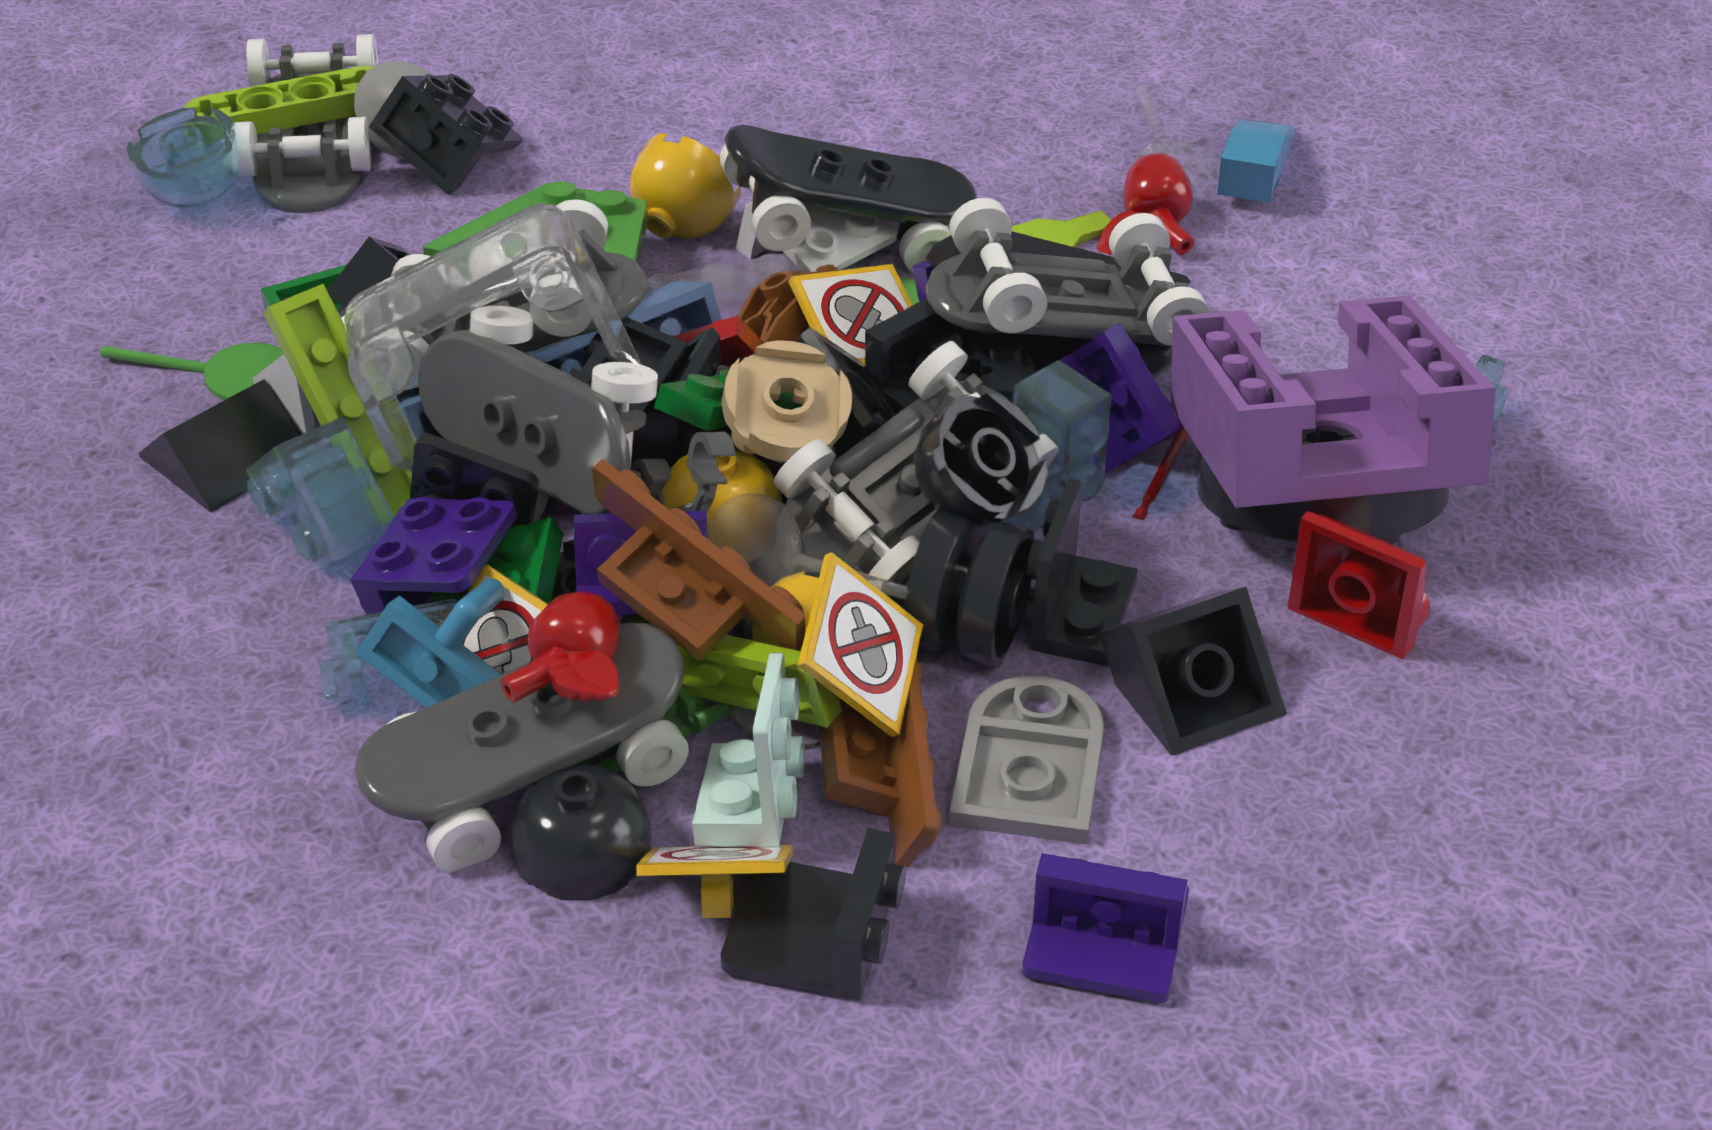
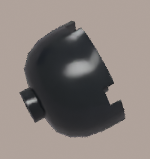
M985 393L980 397L968 396L969 394L957 397L945 405L922 429L914 456L915 474L924 497L936 510L941 509L948 513L969 517L979 526L985 527L994 524L996 521L1015 517L1030 508L1043 492L1048 473L1046 459L1040 463L1038 462V453L1033 443L1040 440V436L1035 425L1018 406L998 394Z
M573 765L555 771L536 783L531 784L520 799L513 814L510 837L511 857L519 877L527 884L531 882L536 888L547 891L548 896L560 900L590 901L617 893L628 885L630 878L637 874L636 865L651 850V824L639 793L617 773L595 765Z

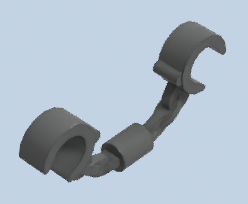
M697 432L692 437L687 467L690 469L693 480L698 484V493L693 503H687L676 508L683 511H708L715 498L717 484H727V479L719 471L716 457L735 456L733 442L726 432ZM660 458L636 459L632 463L630 470L633 469L641 473V480L650 490L651 496L664 505L662 490L671 477V469L668 462Z

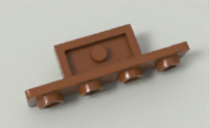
M601 459L592 468L597 501L636 531L597 569L600 584L652 625L663 629L680 647L698 661L744 616L786 648L798 651L802 647L805 636L804 610L799 601L789 591L780 586L771 588L752 573L749 564L738 552L727 546H723L720 549L701 534L698 525L687 513L676 507L669 510L652 497L646 484L635 473L627 469H623L620 472L604 459Z
M917 655L900 735L891 737L841 698H839L842 712L828 728L819 726L825 798L850 807L888 816L889 830L891 833H896L895 864L905 865L906 867L911 866L923 848H929L934 843L941 825V812L936 808L933 788L935 765L934 760L929 756L926 733L928 712L923 708L920 686L922 665L917 661Z

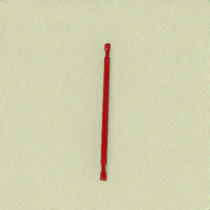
M1183 425L1176 433L1142 497L1143 502L1133 514V518L1145 519L1150 503L1155 500L1189 435Z

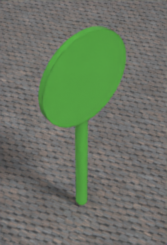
M242 343L227 347L214 354L207 363L103 346L99 351L100 355L104 358L204 373L207 389L214 396L222 400H226L254 385L252 378L284 354L281 348L265 343Z

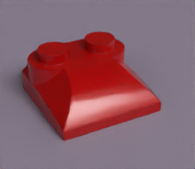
M1307 511L1300 522L1287 609L1403 660L1414 647L1417 631L1430 614V602L1424 592L1427 562L1415 553L1333 518Z

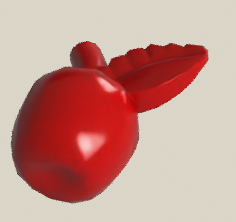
M1150 153L1139 157L1131 165L1126 175L1123 192V205L1126 211L1118 214L1107 224L1101 234L1097 250L1104 254L1112 255L1109 247V238L1113 229L1123 219L1138 213L1152 214L1162 221L1170 237V247L1178 255H1184L1191 250L1194 245V239L1178 223L1189 213L1193 196L1192 185L1186 172L1174 157L1165 153Z
M589 591L567 593L552 600L535 617L529 627L528 650L533 661L500 680L502 690L508 700L515 703L548 684L553 685L558 696L568 697L569 701L581 699L583 702L592 699L596 701L608 700L618 695L620 681L613 659L618 649L620 622L613 606L602 596Z

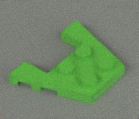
M564 181L545 183L427 243L423 247L424 255L434 257L442 262L449 272L472 276L473 260L480 247L488 238L520 223H531L546 228L549 214L556 205L567 200H583L597 206L607 219L608 232L603 249L606 252L625 255L637 262L638 254L642 252L648 223L647 200L626 197L623 192L616 190L598 192L576 188L574 184Z

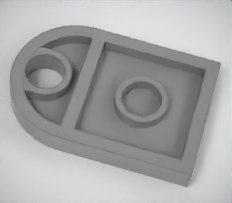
M1039 675L1017 676L1005 679L984 690L974 701L969 713L949 809L948 826L1087 844L1104 730L1103 717L1095 701L1082 689L1069 682ZM1032 699H1044L1055 704L1057 708L1048 713H1035L1027 710L1023 704Z

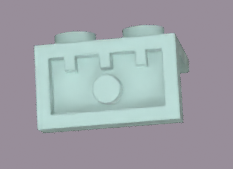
M784 653L769 654L753 724L754 741L740 739L728 743H712L692 822L695 847H779L784 819L795 818L796 778H802L804 775L805 746L803 736H792L791 720H797L799 715V683L797 678L786 677Z

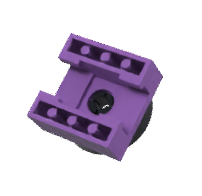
M1410 295L1339 302L1338 325L1349 337L1348 368L1279 374L1261 350V331L1245 310L1173 316L1171 407L1198 448V496L1205 507L1220 518L1221 525L1232 530H1246L1267 537L1298 542L1301 518L1309 511L1333 518L1391 544L1397 543L1400 540V535L1428 524L1444 510L1449 498V487L1488 484L1496 388Z

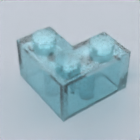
M1059 360L1014 385L1013 404L1018 406L1035 425L1038 434H1046L1059 447V451L1047 466L1048 473L1042 494L1030 508L1015 517L1000 522L1029 529L1034 526L1043 528L1050 500H1061L1069 478L1083 481L1081 501L1083 502L1093 499L1104 485L1111 394Z
M344 416L277 445L246 469L250 477L247 480V490L257 510L261 514L268 513L275 523L290 517L294 524L290 527V533L296 549L305 560L311 559L319 570L377 543L394 519Z

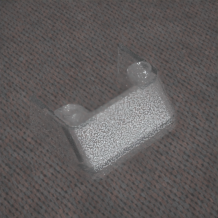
M545 203L531 205L360 292L350 301L344 317L349 375L391 466L412 473L414 445L417 441L396 397L408 387L414 375V357L408 344L519 287L531 304L547 312L564 311L584 301L610 356L619 362L641 364L573 221L558 207Z

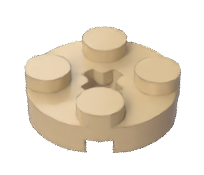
M794 341L766 342L755 347L754 354L744 358L740 363L738 359L728 371L722 396L723 416L732 431L731 437L735 446L742 452L748 454L757 453L763 457L778 461H788L798 450L815 439H821L832 450L833 445L846 429L852 407L851 387L842 370L838 376L835 370L825 363L827 356L810 345ZM780 392L792 393L793 402L803 404V406L788 410L777 406L773 401L779 399Z

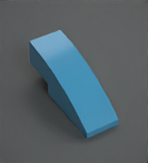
M1245 118L1238 120L1232 129L1221 157L1217 194L1270 203L1274 189L1278 187L1295 127Z

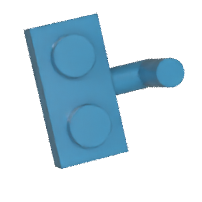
M486 579L457 602L441 627L401 596H398L388 603L355 653L425 708L430 707L501 675L462 643L477 621L504 599L505 588L497 579Z

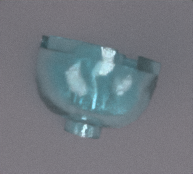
M194 107L181 108L161 114L144 123L137 130L140 140L135 146L129 141L127 152L136 178L146 192L163 205L187 209L211 204L220 199L235 184L239 171L237 136L231 118L222 111L210 108L213 117L197 116Z

